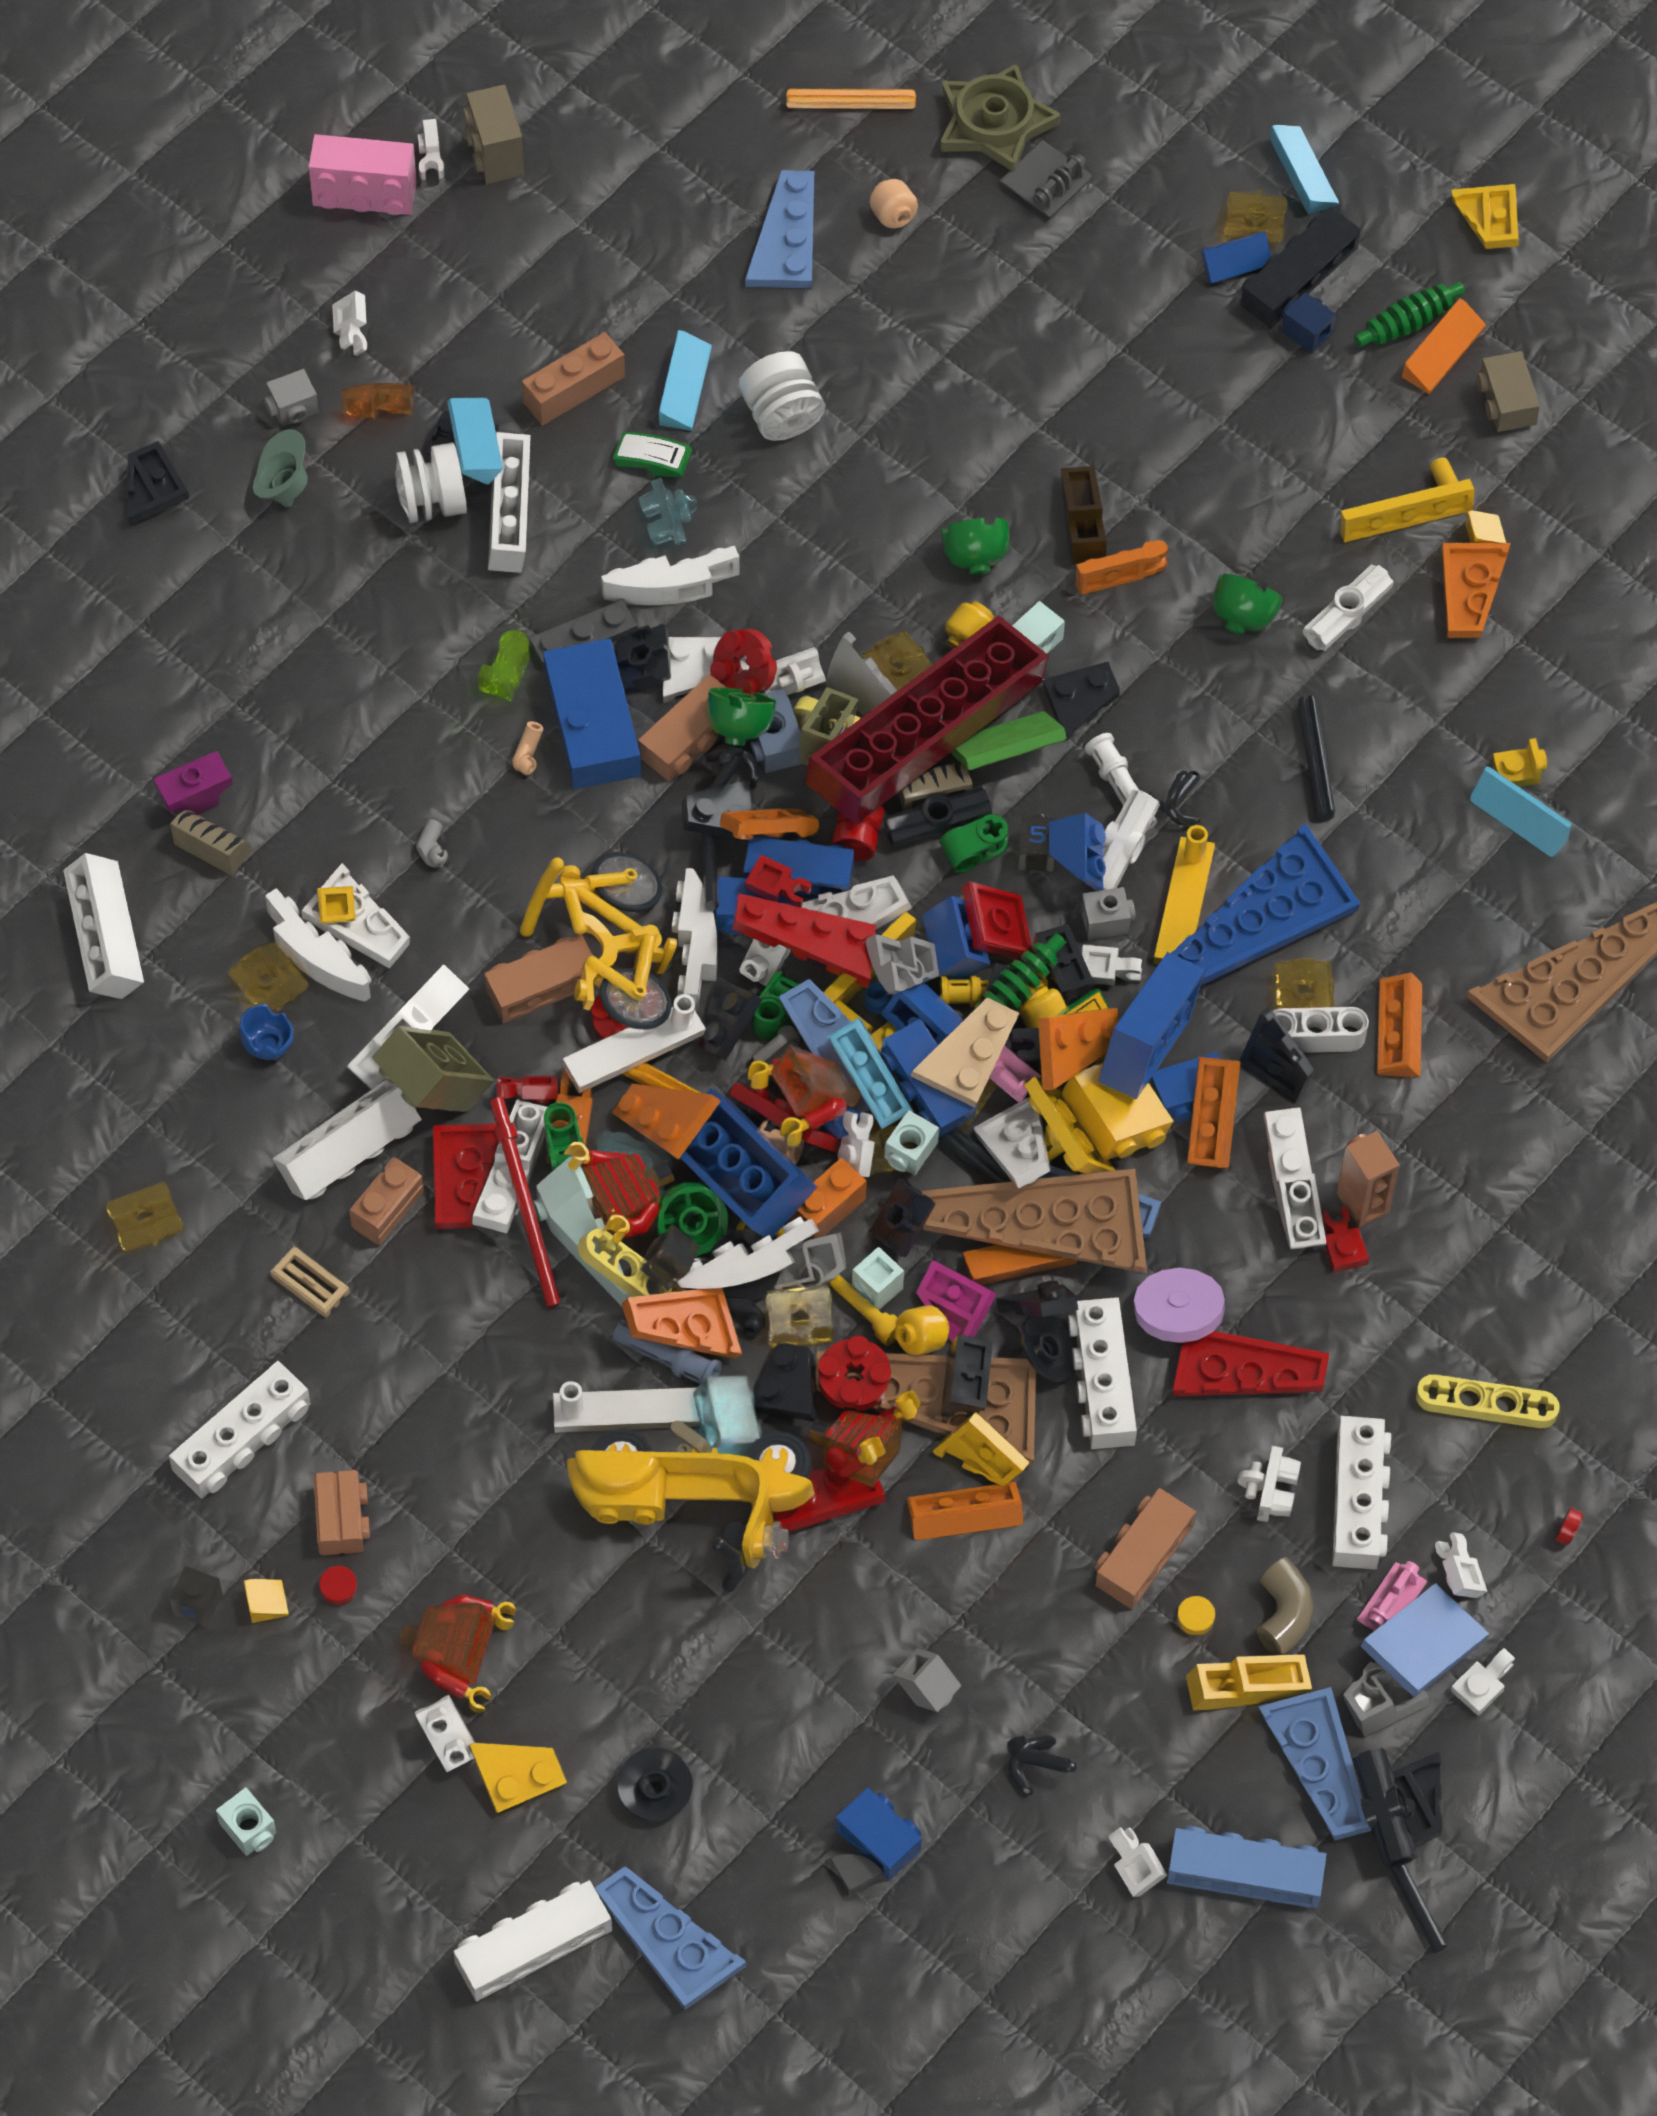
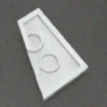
M668 637L671 678L670 680L663 681V704L674 701L676 696L689 693L710 674L714 650L721 637ZM746 656L741 658L740 661L743 670L749 669V666L745 663Z
M341 863L321 888L353 886L356 921L320 924L317 893L303 908L302 919L309 921L325 932L329 931L335 938L341 939L344 943L390 969L409 946L410 936L384 908L377 906L369 897L367 889L362 884L358 885L350 876V871Z
M894 875L855 885L849 891L832 894L831 892L820 894L818 899L803 902L802 908L875 924L876 929L912 908Z
M1028 1098L973 1128L978 1140L1018 1188L1035 1182L1040 1176L1050 1171L1042 1116L1034 1111L1028 1102Z

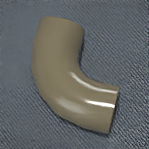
M1287 1557L1273 1564L1260 1579V1583L1276 1601L1277 1608L1275 1614L1257 1628V1634L1263 1646L1274 1656L1284 1655L1300 1641L1309 1630L1314 1612L1311 1589L1301 1572Z

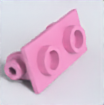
M1004 1045L989 1078L1019 1103L1028 1094L1024 1084L1033 1077L1041 1078V1075Z
M1407 1561L1405 1565L1395 1562L1357 1618V1621L1375 1631L1415 1600L1428 1582L1418 1575L1419 1567L1411 1561Z

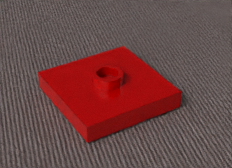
M970 881L961 887L974 949L1023 961L1021 955L1025 951L1034 954L1021 895Z

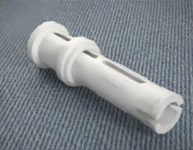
M1103 733L1091 739L1086 744L1085 751L1088 755L1093 756L1100 768L1098 772L1100 777L1105 781H1109L1124 806L1132 789H1139L1127 770V759L1120 756L1113 744L1114 737L1111 733ZM1155 816L1153 817L1152 822L1149 825L1147 831L1156 825L1157 819L1155 818Z

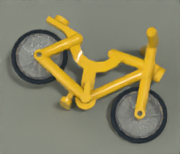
M611 853L595 862L591 875L581 879L578 867L572 865L564 866L563 860L558 857L552 859L540 877L529 901L520 927L521 935L530 937L533 934L546 899H564L574 932L578 935L584 933L594 935L602 947V956L599 959L595 956H589L585 959L580 971L581 979H578L575 986V1000L583 1001V1009L590 1010L594 1003L593 985L600 989V1000L606 1012L617 1022L627 1027L647 1030L662 1025L668 1019L672 1007L670 995L665 986L654 976L650 975L649 972L651 962H656L655 973L664 974L676 950L677 940L675 938H668L664 947L659 948L662 936L656 926L651 924L641 926L619 911H646L659 902L662 896V883L657 872L650 864L635 855ZM559 875L560 882L553 884ZM580 902L627 934L612 936L595 916L582 911ZM625 951L627 954L637 952L633 969L614 970L611 968L617 959V953Z

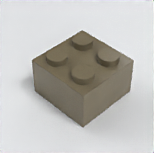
M505 84L467 93V107L463 108V116L467 126L464 127V133L468 147L473 146L475 151L472 157L476 172L483 173L486 184L524 176L522 135Z

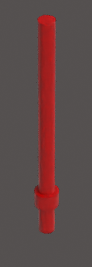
M496 1097L490 1100L497 1126L494 1128L497 1143L502 1144L547 1308L560 1305L561 1302L515 1140L518 1138L515 1123L510 1122L504 1097Z

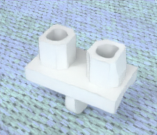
M813 647L776 660L777 672L774 682L764 693L785 688L788 695L804 691L805 688L825 682L826 679L820 665L817 649Z
M753 939L739 971L753 982L758 981L767 986L773 974L781 969L784 960L787 959L791 950L779 944L776 947H772Z
M1272 1446L1266 1475L1261 1473L1263 1465L1260 1462H1252L1250 1470H1244L1238 1474L1237 1482L1246 1488V1498L1255 1499L1257 1491H1263L1257 1520L1268 1522L1269 1514L1290 1517L1295 1493L1276 1490L1275 1486L1276 1481L1296 1485L1301 1462L1282 1456L1283 1448Z
M449 1695L428 1707L415 1711L420 1725L446 1772L474 1759L468 1745L475 1742Z

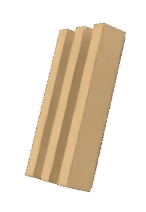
M295 1246L270 1271L272 1278L325 1318L331 1314L330 1310L333 1307L336 1308L340 1304V1299L350 1293L347 1285ZM295 1259L333 1288L335 1292L331 1294L314 1279L293 1265L291 1261ZM285 1269L287 1272H289L291 1275H293L295 1278L301 1281L304 1285H306L308 1288H310L312 1291H314L316 1294H318L320 1297L326 1300V1302H322L311 1292H309L307 1289H305L303 1286H301L299 1283H297L295 1280L289 1277L286 1273H284L283 1270Z

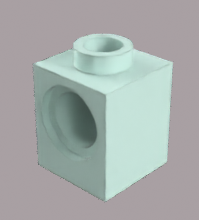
M1039 601L1012 626L1045 653H1049L1063 640L1065 621Z
M908 1110L886 1141L884 1158L896 1170L901 1172L907 1171L915 1176L938 1144L939 1127ZM906 1142H913L916 1145H918V1147L914 1149L904 1148L902 1144Z
M879 1247L852 1270V1286L878 1310L903 1290L904 1270Z
M247 1787L216 1809L219 1824L246 1856L254 1850L259 1852L265 1849L273 1841L276 1834L274 1820ZM246 1819H254L258 1822L257 1826L251 1830H243L239 1827L241 1822Z

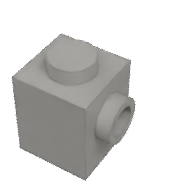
M304 368L266 383L268 396L264 398L265 406L271 417L276 415L282 427L291 423H300L307 417L319 413L317 393Z
M1124 887L1082 893L1081 914L1087 941L1129 934L1130 921L1135 920V908L1133 900L1126 899Z
M918 1648L893 1674L916 1706L937 1713L941 1708L950 1703L955 1692L962 1686L938 1654Z

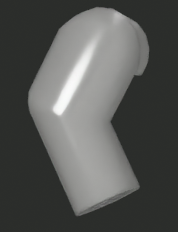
M429 819L422 830L416 844V849L426 865L439 868L446 862L448 857L446 849L442 850L441 846L437 843L443 826L438 821Z
M783 1026L779 1029L774 1039L753 1054L754 1060L763 1061L768 1065L771 1064L773 1059L779 1058L798 1047L800 1034L792 1026Z

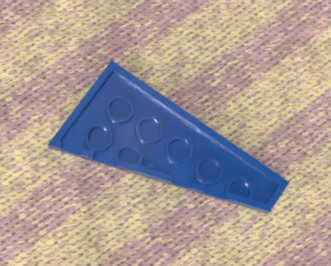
M1304 823L1292 839L1276 850V854L1264 866L1261 865L1226 899L1225 904L1217 912H1213L1204 921V924L1192 936L1189 935L1171 954L1205 968L1206 971L1201 984L1203 985L1358 911L1360 902L1307 824Z

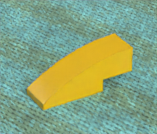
M1305 1655L1236 1657L1231 1663L1197 1664L1186 1675L1193 1711L1264 1703L1308 1693L1312 1690Z

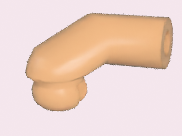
M527 722L512 759L514 769L521 771L524 775L533 773L537 766L536 760L532 757L544 729L537 722Z

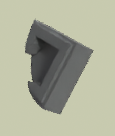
M843 1854L831 1858V1864L849 1895L883 1877L881 1869L873 1861L861 1855Z

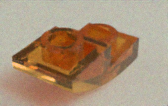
M368 383L344 388L341 392L343 413L355 418L376 420L379 409H384L392 414L403 413L412 415L415 406L413 385Z

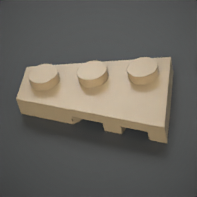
M986 998L912 1071L910 1076L975 1108L1019 1013L992 999Z

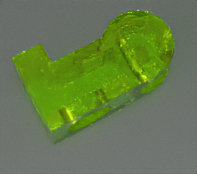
M509 630L502 634L499 639V652L492 667L483 664L478 673L479 691L509 701L512 700L530 659L529 640L525 633L519 630Z

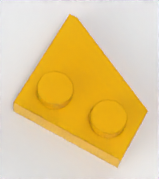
M1515 184L1451 190L1453 203L1485 249L1519 246Z
M976 1412L942 1439L932 1451L941 1458L945 1453H948L963 1460L962 1468L981 1474L1002 1487L1018 1476L1029 1464L1013 1446Z
M472 1743L468 1745L496 1813L567 1783L553 1748Z

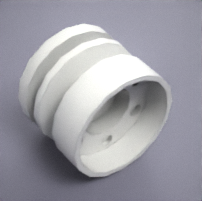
M787 351L768 355L752 364L739 379L741 394L750 410H752V416L757 423L760 433L766 439L772 441L786 440L800 435L819 422L825 413L826 405L823 398L819 394V390L814 382L811 381L812 376L803 358L798 353Z
M453 442L431 446V462L424 463L419 449H413L414 465L412 466L408 464L405 451L396 453V486L400 505L407 514L409 523L418 522L417 506L421 505L425 519L431 520L432 503H439L445 517L467 513L462 474Z

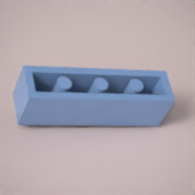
M1186 1826L1183 1829H1175L1167 1884L1318 1909L1327 1853L1319 1852L1317 1848L1308 1845H1299L1296 1848L1281 1846L1280 1842L1272 1839H1260L1256 1842L1245 1840L1236 1833L1227 1832L1215 1835L1206 1833L1204 1829L1199 1827Z

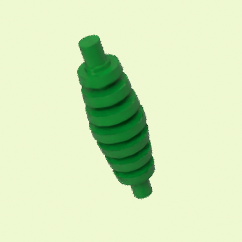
M1457 282L1449 287H1446L1444 284H1438L1433 286V289L1427 288L1422 290L1421 293L1415 292L1410 294L1409 297L1404 296L1400 298L1397 303L1388 306L1386 311H1381L1376 315V318H1371L1366 322V330L1354 335L1358 347H1362L1370 342L1381 345L1386 343L1387 340L1393 341L1398 339L1399 336L1404 337L1411 332L1415 333L1421 330L1422 326L1431 323L1433 318L1436 319L1441 316L1443 310L1448 311L1452 308L1453 300L1465 294L1464 286L1461 282Z
M1055 933L1046 944L1035 943L1032 949L1036 954L1025 951L1021 955L1025 965L1016 959L1010 963L1013 972L1004 968L999 973L1004 983L995 979L991 984V988L996 995L987 990L982 996L983 1000L989 998L1017 1010L1022 1006L1017 996L1025 1001H1028L1033 996L1026 985L1034 990L1039 988L1041 982L1036 974L1043 979L1048 976L1050 972L1045 964L1052 968L1057 964L1056 953L1065 945L1066 941L1058 933ZM980 1002L975 1005L974 1010L981 1004Z

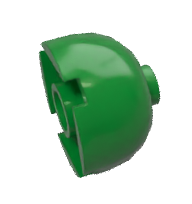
M981 518L949 524L948 530L941 529L945 554L951 563L958 568L969 569L971 575L989 573L990 566L998 564L1007 555L1010 546L1008 521L994 518L995 525H988L985 523V519Z
M1224 573L1223 576L1220 574L1212 602L1216 615L1226 622L1224 628L1234 634L1244 635L1245 630L1257 632L1265 629L1273 622L1283 602L1282 596L1268 587L1264 593L1262 589L1256 587L1257 582Z
M711 688L710 691L708 690L706 701V717L709 726L716 733L725 736V743L743 746L746 740L757 739L770 728L775 713L776 699L758 692H754L753 695L742 693L743 689Z
M684 1182L672 1186L660 1197L657 1203L659 1212L654 1223L658 1236L668 1248L680 1255L699 1256L710 1252L721 1236H724L727 1231L728 1213L725 1203L712 1189L702 1184Z

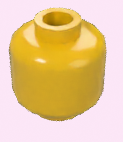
M973 601L971 604L961 603L945 623V631L949 636L947 643L952 648L957 647L993 620L995 616L979 602Z
M1043 985L1037 990L1031 991L1033 996L1028 1001L1022 999L1023 1003L1018 1008V1013L1026 1028H1039L1038 1018L1055 1016L1065 1009L1067 1005L1058 990L1054 988L1048 989L1046 985Z
M932 1305L908 1309L901 1313L896 1321L895 1336L900 1347L907 1354L918 1356L935 1352L946 1344L950 1329L949 1322L945 1315Z

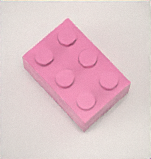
M314 134L309 162L313 206H321L326 209H353L358 212H385L391 215L412 214L417 184L414 145L412 143Z

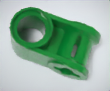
M986 815L965 826L948 831L940 838L939 843L956 873H964L979 864L1005 853L1008 846V825L1004 818L999 815Z
M781 969L773 974L766 988L759 996L763 1001L752 1017L754 1033L764 1040L774 1039L779 1029L787 1026L791 1021L778 997L799 984L786 977L785 972ZM770 1015V1016H773V1017H775V1018H773V1019H765V1018H762V1016Z
M556 1102L546 1108L544 1113V1132L551 1172H553L566 1159L571 1157V1155H565L564 1151L573 1142L584 1144V1141L580 1135L576 1113L569 1104ZM557 1120H564L569 1123L563 1128H556L551 1125Z

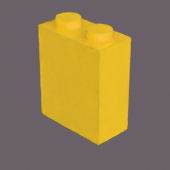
M1103 1063L1084 1069L1068 1080L1061 1094L1104 1161L1118 1156L1119 1158H1126L1138 1149L1144 1147L1154 1148L1165 1141L1166 1134L1174 1121L1149 1083L1137 1099L1132 1098L1098 1082Z

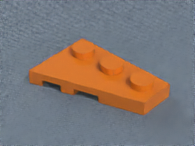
M1511 543L1442 544L1447 638L1482 637Z
M1104 1008L1038 1018L1042 1090L1056 1089L1107 1053L1113 1030L1119 1022L1118 1008Z
M632 1084L611 1113L679 1160L721 1101L712 1094Z
M723 1288L629 1297L622 1302L629 1331L633 1338L737 1359L742 1354Z

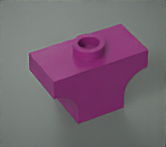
M218 751L154 778L155 787L169 813L176 810H191L199 815L219 806L220 794L226 788L233 785L232 777Z

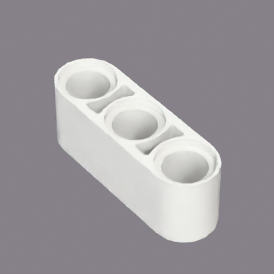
M1324 1007L1281 1008L1273 1010L1303 1053L1351 1052L1360 1049L1365 1043L1369 1020L1366 1013L1359 1008ZM1351 1026L1356 1028L1358 1031L1349 1032L1344 1028ZM1316 1027L1323 1032L1314 1033L1309 1028Z

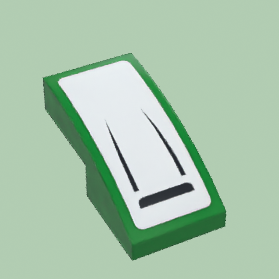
M623 431L613 460L618 467L648 468L652 476L682 477L692 453V448L689 445L660 436Z

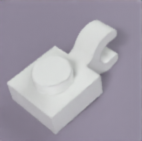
M436 119L423 120L424 133L418 134L419 153H426V156L419 162V176L421 180H426V171L433 168L438 171V177L441 179L444 177V164L440 158Z
M353 291L332 305L334 333L340 336V347L346 349L353 345L354 355L357 356L367 349V341L360 331V327L366 324L365 295Z
M1083 945L1082 956L1094 984L1114 986L1116 976L1127 982L1139 983L1141 981L1142 959L1132 957L1120 958L1118 957V948Z
M846 1111L843 1116V1126L849 1135L842 1137L841 1147L838 1151V1160L842 1157L862 1177H870L875 1142L868 1139L873 1126V1115L861 1112L860 1121L857 1124L858 1114Z
M1452 1532L1450 1534V1539L1452 1540L1451 1549L1448 1542L1438 1541L1435 1543L1437 1554L1445 1559L1442 1562L1447 1574V1583L1454 1595L1478 1598L1485 1594L1487 1589L1477 1559L1469 1557L1467 1542L1463 1534Z
M1503 1648L1486 1668L1477 1661L1452 1685L1451 1692L1479 1716L1504 1691L1505 1686L1499 1679L1513 1667L1514 1664L1512 1662L1515 1658Z
M1119 1827L1109 1835L1111 1843L1122 1857L1114 1866L1133 1897H1140L1168 1875L1150 1844L1141 1843L1139 1845V1840L1130 1827L1125 1831L1122 1827Z

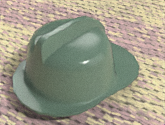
M287 429L277 433L265 445L253 483V491L256 496L262 499L271 498L285 507H291L295 498L304 491L307 486L308 476L303 466L306 442L301 433L296 430Z

